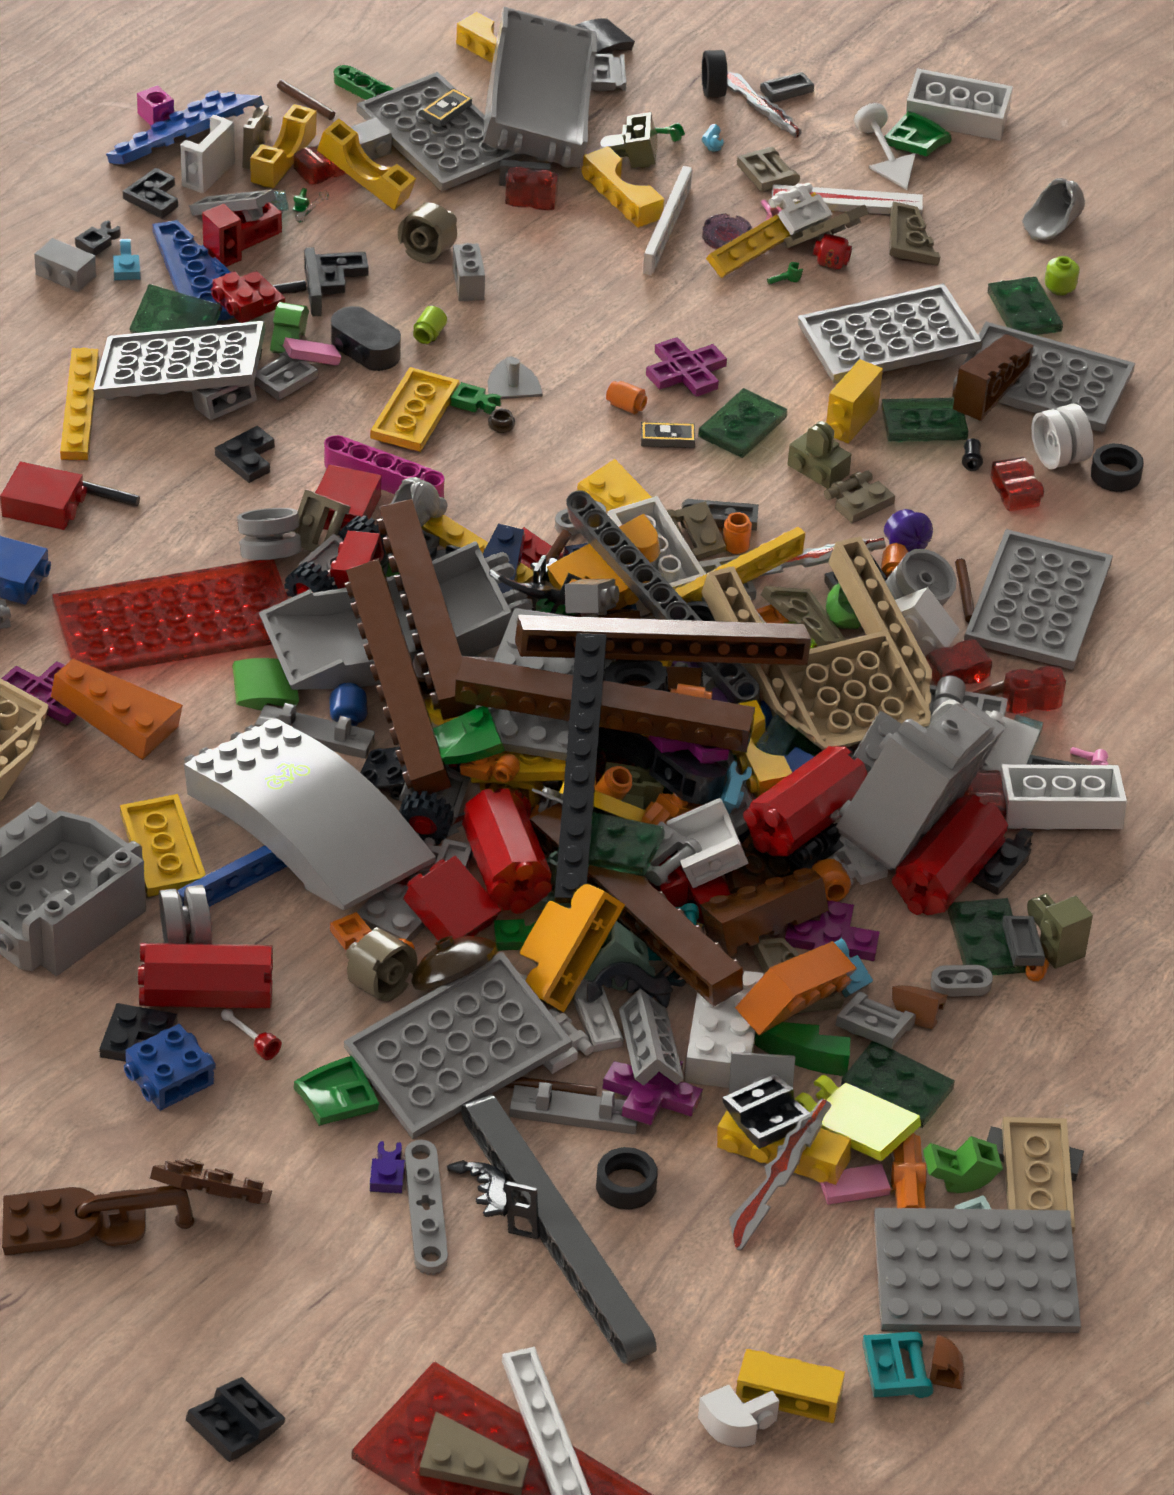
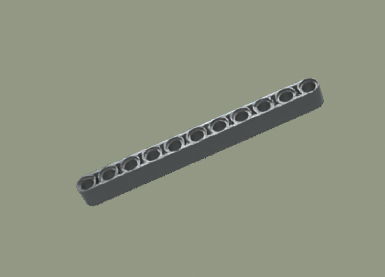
M579 490L568 495L566 505L571 523L656 619L676 620L682 618V620L702 621L587 492ZM695 662L700 668H703V672L707 676L713 678L714 684L731 703L738 704L757 700L761 707L759 685L741 663ZM730 675H733V676H734V677H732V678H725V677L730 676Z
M490 1094L463 1104L461 1110L463 1121L491 1165L501 1170L506 1176L507 1182L537 1188L539 1238L621 1362L627 1364L656 1352L657 1344L652 1330L496 1097ZM513 1189V1198L516 1202L531 1205L528 1192Z

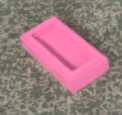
M285 337L283 347L292 359L336 366L340 363L341 356L335 345Z
M882 1163L844 1169L836 1185L829 1182H820L827 1205L890 1195L891 1189Z

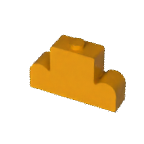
M644 513L619 526L622 532L650 563L658 558L660 555L658 534ZM590 543L547 566L550 583L554 588L560 590L568 572L582 579H615V586L619 588V601L616 603L615 608L607 611L619 610L639 600ZM572 579V580L570 581V583H571V582L578 581V580Z
M585 884L577 889L573 895L572 907L570 909L549 901L520 950L521 955L538 965L528 974L526 978L527 984L541 1001L563 1013L625 906L624 903L607 892L589 884Z

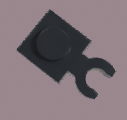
M109 220L104 221L99 229L92 226L75 237V246L96 256L112 245L111 240L118 239L121 236L120 226L111 229V221Z

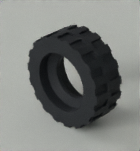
M616 660L612 661L604 669V681L624 684L633 680H642L649 682V684L642 686L643 688L668 692L667 669L660 661Z

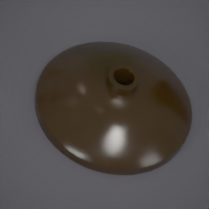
M452 936L444 937L435 943L436 947L423 957L413 973L412 985L417 990H427L460 979L489 962L497 954L498 946L495 941L485 937L463 936L455 939Z

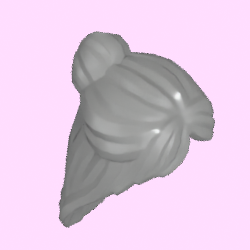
M1064 178L1054 179L1040 193L1035 204L1023 218L1022 222L1031 238L1046 241L1062 233L1082 213L1085 207L1083 191L1078 183L1074 181H1068Z
M417 477L404 479L391 502L392 504L412 499L421 527L431 517L438 518L443 516L448 507L447 501L443 497H439L436 488L431 483Z

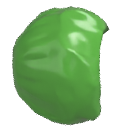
M840 583L834 585L828 593L826 600V612L829 615V619L833 621L837 628L858 629L861 627V624Z

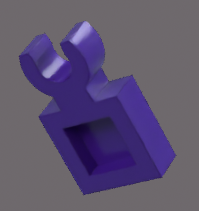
M380 1141L377 1148L378 1159L372 1158L370 1192L402 1194L405 1160H401L402 1144L397 1142L396 1149L388 1152L384 1150V1141Z

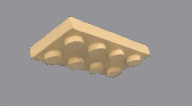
M1003 1117L1002 1137L1007 1210H1070L1072 1234H1074L1075 1216L1067 1118Z

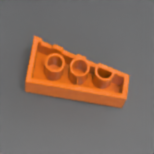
M76 659L70 660L54 675L51 692L53 699L141 760L149 755L179 726L183 705Z
M832 941L770 967L737 1004L735 1009L756 1033L761 1035L820 999L827 998L835 990L838 993L844 990L851 983L852 980L849 977L857 968Z

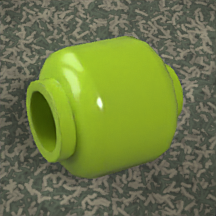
M1060 256L1050 260L1046 267L1045 286L1055 295H1066L1072 292L1078 284L1080 272L1078 264L1067 256Z

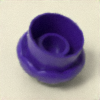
M904 509L894 513L884 525V534L889 540V545L892 543L902 544L907 548L908 552L914 549H925L932 539L933 524L927 515L910 509Z

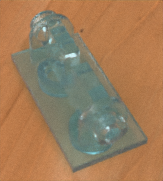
M779 715L774 716L766 728L768 732L763 733L755 746L765 753L783 756L798 730L795 728L789 729L786 720Z

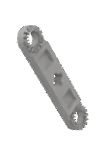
M415 1140L409 1143L405 1149L406 1180L414 1260L416 1268L420 1269L421 1273L426 1272V1275H429V1273L435 1275L436 1272L439 1274L441 1270L444 1271L448 1260L438 1155L435 1145L431 1142ZM417 1151L418 1153L422 1151V1153L428 1154L429 1157L419 1160L413 1157V1153L416 1154ZM428 1203L430 1210H423L422 1204ZM430 1252H433L432 1255L436 1253V1256L439 1255V1259L429 1262L423 1259V1255L426 1256V1253L429 1255Z

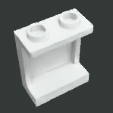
M212 115L210 117V134L200 144L185 140L180 145L183 187L204 194L235 163L233 121Z
M721 798L666 822L669 827L687 839L693 838L697 840L702 847L701 852L680 860L693 888L749 864L731 817Z

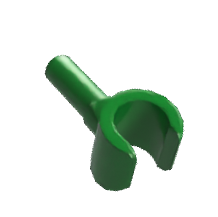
M675 123L665 128L655 127L656 134H670L673 142L681 140V136L685 135L680 123Z
M306 188L301 189L299 196H294V211L307 212L310 202L309 199L305 198Z
M791 262L787 272L767 278V282L772 284L787 279L791 282H798L801 279L803 269H798V262Z

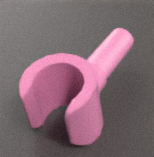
M766 200L761 201L767 213L766 220L782 210L780 207L771 208Z
M1072 747L1070 750V754L1091 761V765H1108V754L1103 749H1098L1095 753Z

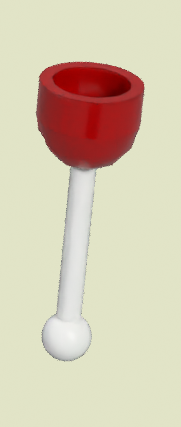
M224 1009L222 1011L221 1017L224 1021H231L254 1039V1050L264 1060H271L279 1053L282 1042L275 1035L267 1032L258 1035L238 1020L232 1010Z

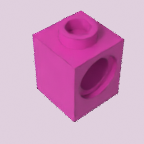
M158 85L137 93V113L150 125L169 119V115L174 112V99Z

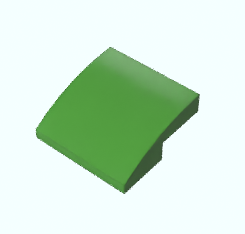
M252 658L234 661L232 667L236 705L261 711L267 703L283 707L284 703L297 706L299 702L298 690L291 689L279 659Z

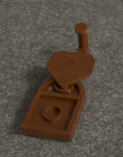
M171 1185L138 1190L114 1191L94 1195L89 1190L79 1187L3 1196L2 1249L4 1255L67 1248L83 1244L93 1236L108 1246L127 1245L138 1242L145 1235L146 1209L176 1205L178 1215L175 1217V1223L183 1229L191 1228L194 1225V1217L187 1190Z

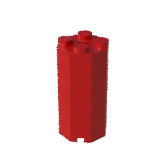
M828 746L753 800L749 808L743 812V817L749 828L755 848L761 853L768 852L771 856H789L841 817L838 815L839 811L848 800L852 801L868 775L864 762L859 758L853 760L848 755L851 751L847 747Z
M484 789L465 803V819L463 818L462 826L490 898L502 909L511 910L515 914H521L551 892L552 873L523 802L509 789H500L501 792L493 793L492 789Z
M975 794L957 798L899 864L896 874L892 878V884L913 914L921 915L924 913L929 916L945 912L1003 845L1006 839L1004 834L1008 829V823L996 805L990 802L987 805L979 802L981 797Z
M140 943V962H144V964L138 966V985H144V987L139 988V1006L271 1008L273 945Z

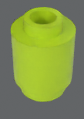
M428 306L424 309L413 326V336L418 342L429 344L437 339L448 321L444 311L435 306Z

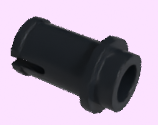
M970 438L964 443L962 465L969 471H976L983 464L981 443L977 439Z

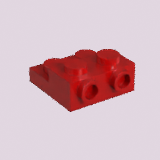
M233 271L212 280V297L240 323H245L276 310L279 302L285 303V297L258 271L248 273L242 277Z

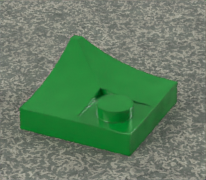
M910 111L884 136L890 147L928 157L938 147L952 141V135L944 128Z
M481 706L433 728L444 764L472 762L505 751L489 707Z
M352 1056L323 1065L294 1081V1090L307 1104L319 1126L378 1111L379 1101L362 1068Z

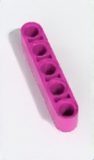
M332 435L324 441V466L326 468L330 464L382 475L381 490L392 494L397 492L404 479L417 477L431 483L436 488L439 497L444 498L445 478L439 471L344 436Z

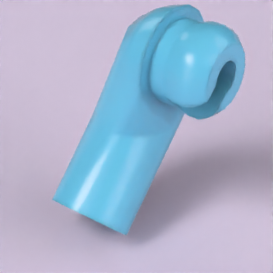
M712 124L702 136V142L712 152L720 151L724 144L723 138L720 141L718 140L721 129L716 124Z

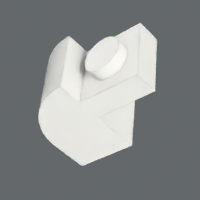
M728 1384L700 1397L698 1419L708 1433L718 1442L732 1447H747L755 1444L758 1429H766L777 1421L779 1399L773 1391H770L743 1404Z

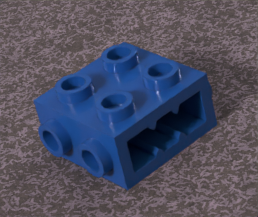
M0 536V598L26 605L30 597L37 593L42 579L50 573L51 561H48V548Z
M180 1023L169 1029L162 1030L157 1035L138 1042L125 1050L126 1064H124V1071L128 1079L132 1082L135 1081L139 1085L144 1098L148 1102L152 1101L159 1111L214 1084L216 1065L213 1057L208 1052L204 1053L199 1047L196 1037L191 1032L187 1033Z

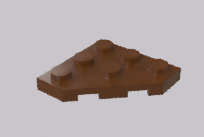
M185 1159V1161L175 1160V1162L165 1161L164 1165L153 1166L149 1178L186 1190L202 1191L205 1188L208 1194L230 1199L232 1197L242 1199L245 1196L247 1202L255 1204L269 1203L272 1190L263 1188L264 1182L248 1177H245L244 1181L233 1178L234 1173L220 1168H215V1171L203 1169L204 1163L192 1159Z

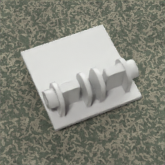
M986 710V714L1006 728L980 770L1000 777L1002 764L1027 765L1040 730L1003 717V714L993 710L990 712Z

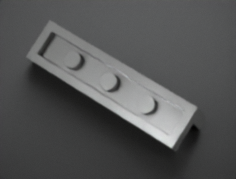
M639 989L619 1008L634 1078L644 1086L658 1072H661L675 1084H679L684 1077L667 1009L643 990Z

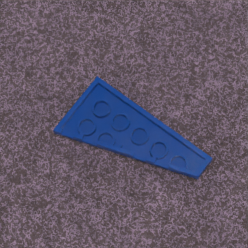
M218 90L211 91L201 101L189 103L187 105L188 108L185 110L171 113L169 119L152 124L151 129L148 131L134 134L132 140L116 144L114 146L115 149L106 154L108 161L113 164H127L152 153V147H167L174 144L173 138L185 135L188 138L209 129L210 117L212 115L222 118L237 117L244 114L243 108L263 106L262 96L235 94L233 91L227 93H220Z
M178 220L152 224L154 237L188 325L235 318L219 302H216L211 294L212 280L231 273V271L216 257L212 258L204 245L200 246L196 243L194 236Z

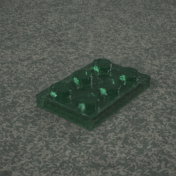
M1036 276L988 283L987 292L1008 328L1033 335L1062 331L1063 322Z
M149 284L129 330L131 334L215 326L222 307L214 302Z
M743 388L699 428L698 437L743 458L787 418L788 409Z
M954 398L882 399L881 403L888 442L968 440L969 431L965 414L953 410Z
M593 812L589 865L645 876L665 836L664 827Z
M1008 898L953 902L949 906L948 914L963 965L984 966L991 971L992 975L1026 973V966L1013 965L1002 926L1004 916H1013Z
M872 1041L842 1077L841 1086L844 1083L850 1084L919 1115L920 1127L923 1128L951 1093L955 1080L889 1047Z

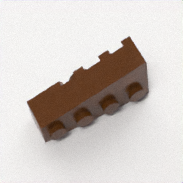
M1005 334L959 367L957 383L952 393L954 398L953 410L982 421L1031 366L1034 345Z
M809 868L798 869L792 875L783 878H770L766 880L765 884L755 887H742L737 893L728 896H714L709 902L700 904L706 936L713 942H718L728 956L738 953L737 947L746 943V946L751 947L760 943L759 937L764 934L777 935L784 932L785 925L788 923L799 925L829 911L823 877Z

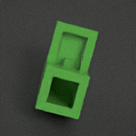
M283 302L278 303L273 318L274 329L270 346L271 353L281 354L286 351L283 347L285 337L300 340L301 335L305 336L309 314L307 306Z
M970 1136L956 1151L930 1143L923 1150L929 1175L944 1180L948 1192L966 1193L977 1190L988 1184L1003 1170L996 1144Z

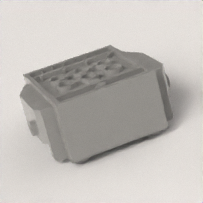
M968 700L963 704L955 703L928 729L912 719H906L897 732L894 734L889 732L879 745L882 751L852 801L848 800L839 811L838 815L842 817L836 826L839 833L889 870L895 869L957 798L964 796L1006 727Z
M37 802L0 828V954L19 969L33 971L42 965L55 976H58L146 911L144 860L142 859V846L137 842H125L94 819L63 811L54 813L40 802Z

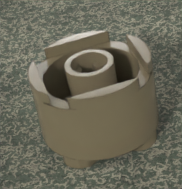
M425 202L400 222L398 226V240L400 244L403 242L407 249L405 252L412 259L422 263L430 262L437 259L454 245L457 239V218L454 213L447 211L443 207Z
M379 927L374 928L359 942L352 943L346 953L349 959L347 965L348 980L363 991L383 1001H391L403 993L409 983L405 982L409 973L413 974L417 968L416 951L408 944Z

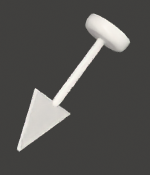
M879 103L868 104L856 113L854 118L855 126L863 133L875 132L889 159L888 161L870 165L869 168L907 190L915 153L899 158L894 157L880 130L887 122V110Z

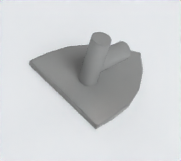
M512 356L506 357L498 363L491 371L488 379V394H498L501 396V399L542 396L541 385L537 377L529 368L520 363L519 359Z

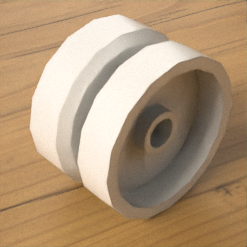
M1070 404L1059 407L1056 410L1050 409L1035 414L1031 427L1032 440L1035 451L1045 467L1051 470L1066 466L1068 463L1074 464L1089 460L1094 446L1093 433L1090 422L1080 406Z

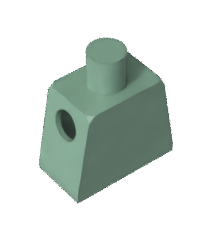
M616 921L584 979L594 981L603 968L620 961L636 964L652 976L655 975V968L649 965L646 943ZM613 978L611 988L620 991L627 988V981L622 987H617Z

